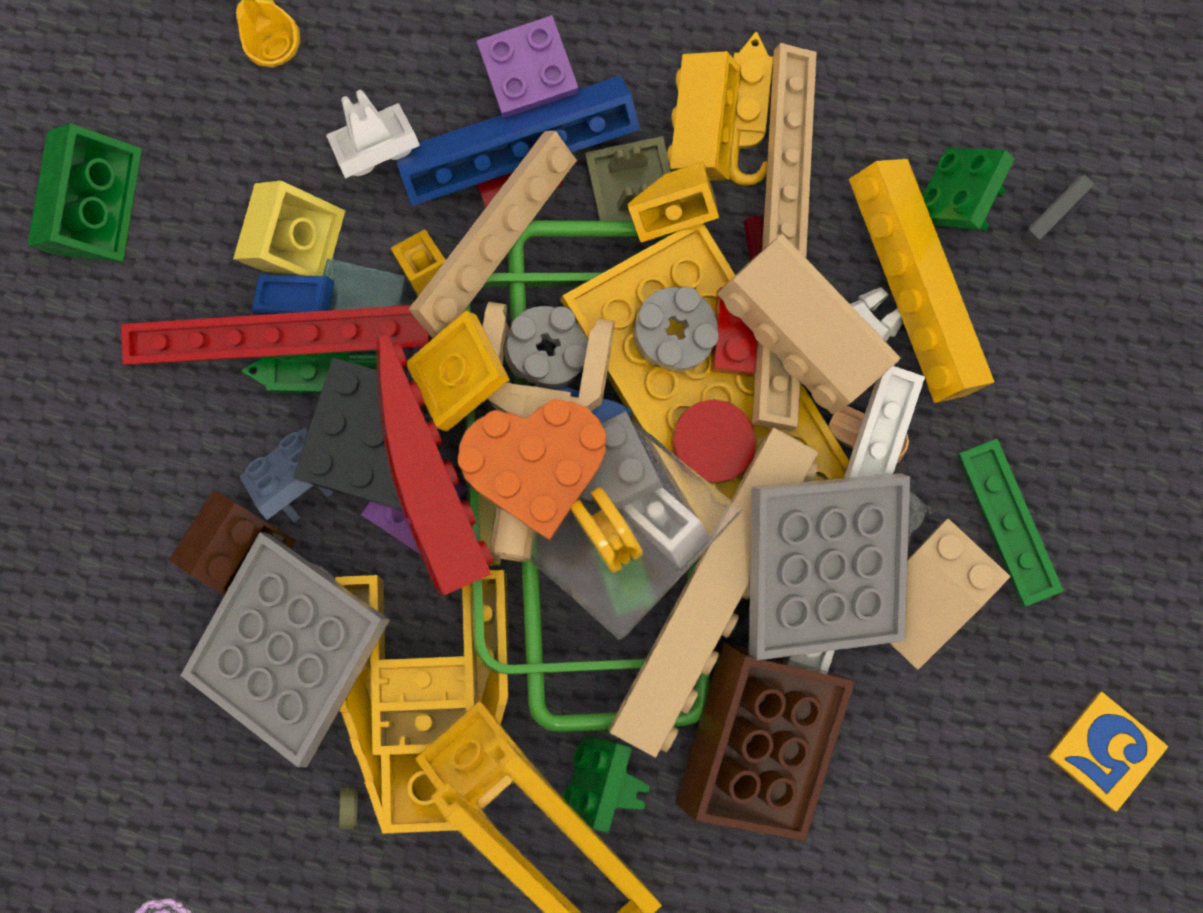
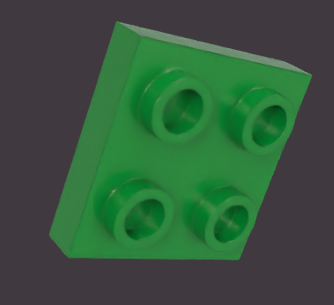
M946 148L926 190L922 194L933 225L968 228L972 231L978 229L981 232H985L989 225L985 218L996 196L1003 197L1006 189L1002 184L1015 158L1006 150Z
M584 735L582 743L577 746L574 752L573 766L575 769L571 783L564 789L562 798L590 828L609 833L615 808L644 809V801L637 799L636 794L639 791L647 793L650 790V786L626 773L632 751L631 747Z

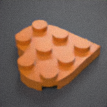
M553 399L546 405L539 407L527 419L513 413H503L495 410L476 420L466 430L459 445L458 464L465 480L477 493L548 541H551L571 512L570 505L579 500L599 471L605 457L606 432L599 419L587 407L572 401Z

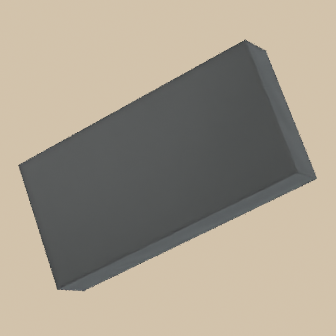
M1085 174L1081 175L1028 228L1021 237V241L1032 250L1086 196L1095 183Z

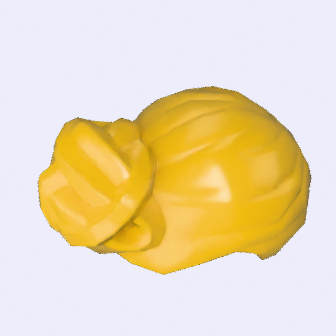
M241 0L238 3L236 16L239 38L249 60L258 66L274 68L283 65L296 55L300 45V29L283 9L275 5L273 0Z

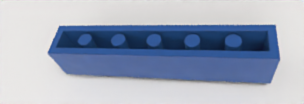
M617 76L581 88L578 94L506 118L500 115L419 142L420 146L413 148L407 156L397 159L396 163L411 206L514 172L544 131H556L572 153L640 130L631 93L622 78Z

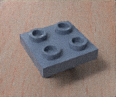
M305 427L299 432H294L284 437L275 450L265 457H259L247 466L245 472L239 476L257 509L266 520L281 509L284 510L293 522L301 518L291 502L313 486L293 478L308 434V430ZM319 487L327 498L334 493L332 490Z

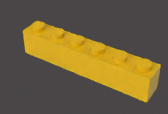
M908 159L874 162L849 178V182L919 365L925 376L934 403L965 397L995 383Z

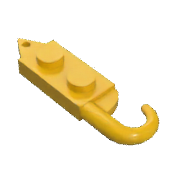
M757 32L752 35L739 53H734L733 57L741 66L729 179L735 184L742 186L755 185L761 182L767 175V161L763 162L760 170L752 175L744 174L738 168L739 148L757 146L763 141L766 132L773 57L768 56Z

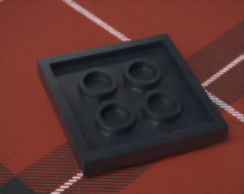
M332 358L293 478L301 482L402 511L392 480L382 434L377 392V370ZM426 405L421 406L420 410L426 423L433 421ZM437 428L440 438H442L444 430Z

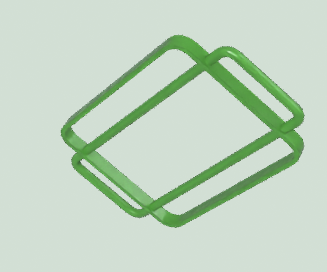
M588 220L531 221L507 253L508 273H492L481 289L509 287L510 321L512 324L516 317L526 311L525 287H579L602 274L525 273L523 248L527 239L531 237H638L633 221ZM675 232L670 233V234H667V235H664V236H660V237H657V238H660V239L663 240V239H665L666 237H668V236L674 234ZM470 304L465 309V311L467 310L470 312ZM513 374V384L530 386V382L522 378L520 380ZM475 409L464 417V434L475 422ZM466 481L467 502L476 519V524L471 527L479 542L478 493ZM535 533L531 560L522 562L526 664H502L493 659L487 651L484 640L482 579L471 583L472 632L476 656L483 666L494 673L507 675L527 674L528 705L531 716L539 726L547 731L578 732L608 730L617 712L554 715L550 713L545 704L544 673L640 669L645 659L543 664L537 533ZM702 548L687 563V580L702 555ZM718 656L714 666H717L720 656ZM702 673L700 674L694 685V689L699 691L693 706L687 714L680 712L673 727L694 724L701 719L711 686L710 673L707 676Z

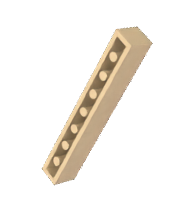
M774 427L766 433L609 726L608 731L611 734L655 758L660 750L664 752L669 750L678 733V729L673 727L680 712L687 714L690 711L699 691L693 688L701 673L707 676L712 670L719 655L718 652L714 651V648L720 636L728 638L735 627L739 615L734 613V610L741 597L746 600L750 597L752 486L812 481L819 468V465L814 463L818 451Z

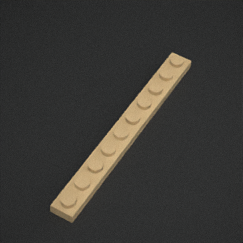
M780 43L774 49L762 250L782 233L806 258L817 52ZM757 341L752 424L792 431L798 427L800 380L791 376L785 370L779 358L769 348Z

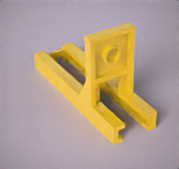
M480 701L415 758L438 790L431 796V799L444 817L544 913L582 912L495 828L482 810L513 781L630 900L617 913H655L662 906L647 886L556 792Z

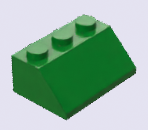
M71 123L47 131L27 246L59 256L122 263L142 148Z

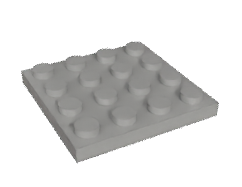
M897 473L752 486L749 655L756 658V660H765L905 641L910 476Z
M260 532L180 676L295 766L307 767L390 620L271 534Z

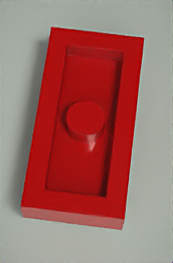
M717 295L715 317L719 336L716 345L712 348L710 371L752 376L755 373L757 340L754 333L739 317L734 316L728 311L724 301Z

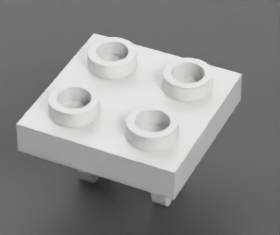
M362 90L356 92L358 98L356 104H352L347 96L342 97L341 101L347 126L333 131L326 136L345 179L352 175H365L372 171L375 165L389 159H401L407 156L413 148L420 146L399 103L378 112Z

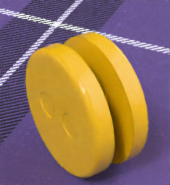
M598 487L591 491L590 494L599 508V512L591 516L580 500L571 504L570 509L608 569L612 573H616L623 568L621 564L629 563L631 558L635 561L643 555V551L605 491Z

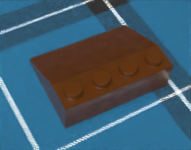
M724 643L675 804L695 821L806 841L855 681L782 657L756 660V658L749 655V648Z

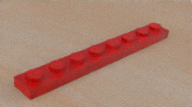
M411 305L121 324L123 365L376 351V343L379 337L387 333L392 344L399 342L402 349L423 348L432 338L408 310Z

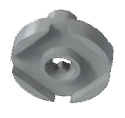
M669 287L658 290L650 295L638 310L636 322L633 326L634 342L642 357L654 366L659 365L672 372L687 371L699 365L716 345L719 334L717 331V320L711 306L691 287ZM669 320H675L677 323L683 324L685 328L682 332L683 339L679 340L676 335H667L665 330L670 326Z
M538 306L524 311L514 319L504 343V355L510 370L520 380L524 378L528 382L534 383V387L556 390L572 383L584 368L588 339L575 321V316L570 309L563 306L556 308ZM542 340H549V342L554 343L556 346L553 351L554 356H548L546 351H538L536 346L540 345Z

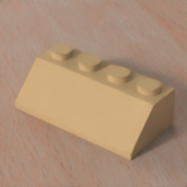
M782 233L749 261L717 293L724 301L728 311L734 316L739 317L753 331L756 340L761 345L769 348L783 363L785 370L791 376L798 378L812 393L816 403L826 408L832 415L852 403L901 358Z

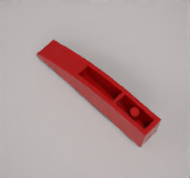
M387 333L380 336L376 343L377 392L384 444L392 480L405 520L438 596H443L491 575L488 566L493 564V558L485 541L481 540L478 542L471 526L476 524V519L469 503L466 500L463 502L459 500L454 486L459 484L454 467L450 461L443 463L437 446L442 445L438 430L433 421L426 423L420 410V407L425 405L422 393L415 381L409 383L403 370V367L407 366V360L399 342L392 344Z

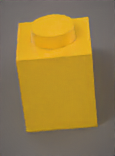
M704 162L664 174L628 203V209L640 242L719 218L715 195Z
M425 229L390 248L417 297L446 261Z

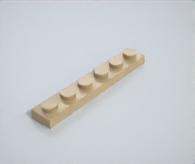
M544 131L408 309L432 339L465 311L577 161L556 131Z

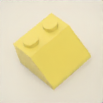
M283 181L255 183L233 259L271 274L328 276L345 210Z

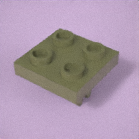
M663 136L585 152L599 221H633L628 209V203L664 174L671 172Z

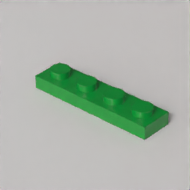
M998 439L959 453L957 455L958 461L1005 570L1011 576L1009 579L1021 607L1029 606L1064 592Z

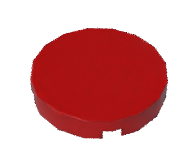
M713 399L698 402L682 413L672 433L671 445L674 458L684 473L703 481V483L713 485L728 482L746 470L754 457L756 438L753 425L743 411L729 402Z

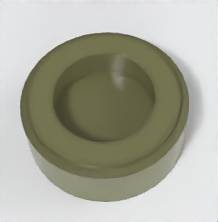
M341 787L339 829L355 830L357 828L358 789L356 787Z

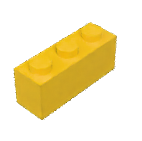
M727 51L682 55L681 69L676 74V86L678 89L677 107H674L672 111L673 143L669 146L667 152V159L672 171L704 162L710 181L729 180L741 66Z

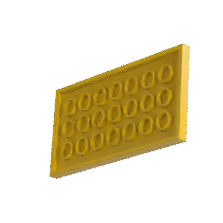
M702 223L675 232L564 294L560 301L564 307L573 312L575 321L587 339L589 338V332L596 324L597 318L615 321L607 378L622 403L630 410L631 418L687 510L702 522L709 538H711L748 467L744 472L728 482L713 485L703 483V481L684 473L678 465L671 445L672 433L684 411L698 402L713 399L733 404L745 413L752 424L755 373L752 376H743L710 371L712 350L699 365L683 372L668 371L669 369L662 368L659 365L654 366L647 362L639 353L633 338V326L641 305L650 295L664 288L691 287L695 289L699 296L707 301L715 314L717 291L720 287H724L735 274L706 226ZM669 320L670 326L665 330L667 335H676L679 340L683 339L682 332L685 330L683 324L677 323L675 320ZM800 381L798 427L792 431L778 430L818 451L814 463L818 464L819 468L812 481L844 478L849 459ZM752 424L756 438L754 456L766 433L772 429L771 427Z

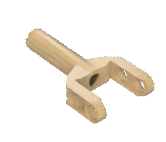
M488 302L483 329L503 365L504 343L509 331L506 322L507 306L506 304ZM597 318L595 326L589 332L579 398L572 397L571 392L505 383L487 398L497 411L513 413L525 419L539 407L546 405L553 399L572 401L587 407L591 412L594 411L603 402L615 321ZM497 506L489 547L490 553L496 558L510 561L526 562L531 560L536 532Z

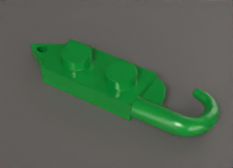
M349 352L264 357L243 368L242 372L265 386L268 393L321 394L332 358L377 370L376 354H354ZM253 369H257L256 374H251Z

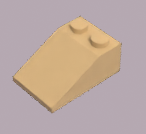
M946 519L907 558L905 641L889 644L912 666L919 670L983 607L1011 576L950 519Z

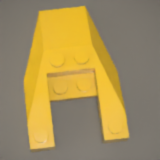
M490 570L491 575L482 578L484 640L486 649L492 658L502 664H508L507 574L504 570ZM378 575L335 577L336 582L384 615V580ZM471 584L462 587L464 656L385 660L384 630L339 710L347 727L354 754L357 756L365 785L382 833L457 830L444 817L431 799V796L438 790L415 758L479 701L501 725L509 698L508 675L494 673L483 666L476 656L472 632Z

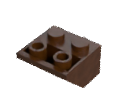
M213 490L169 558V561L189 575L225 595L260 532L271 534L290 549L296 540Z

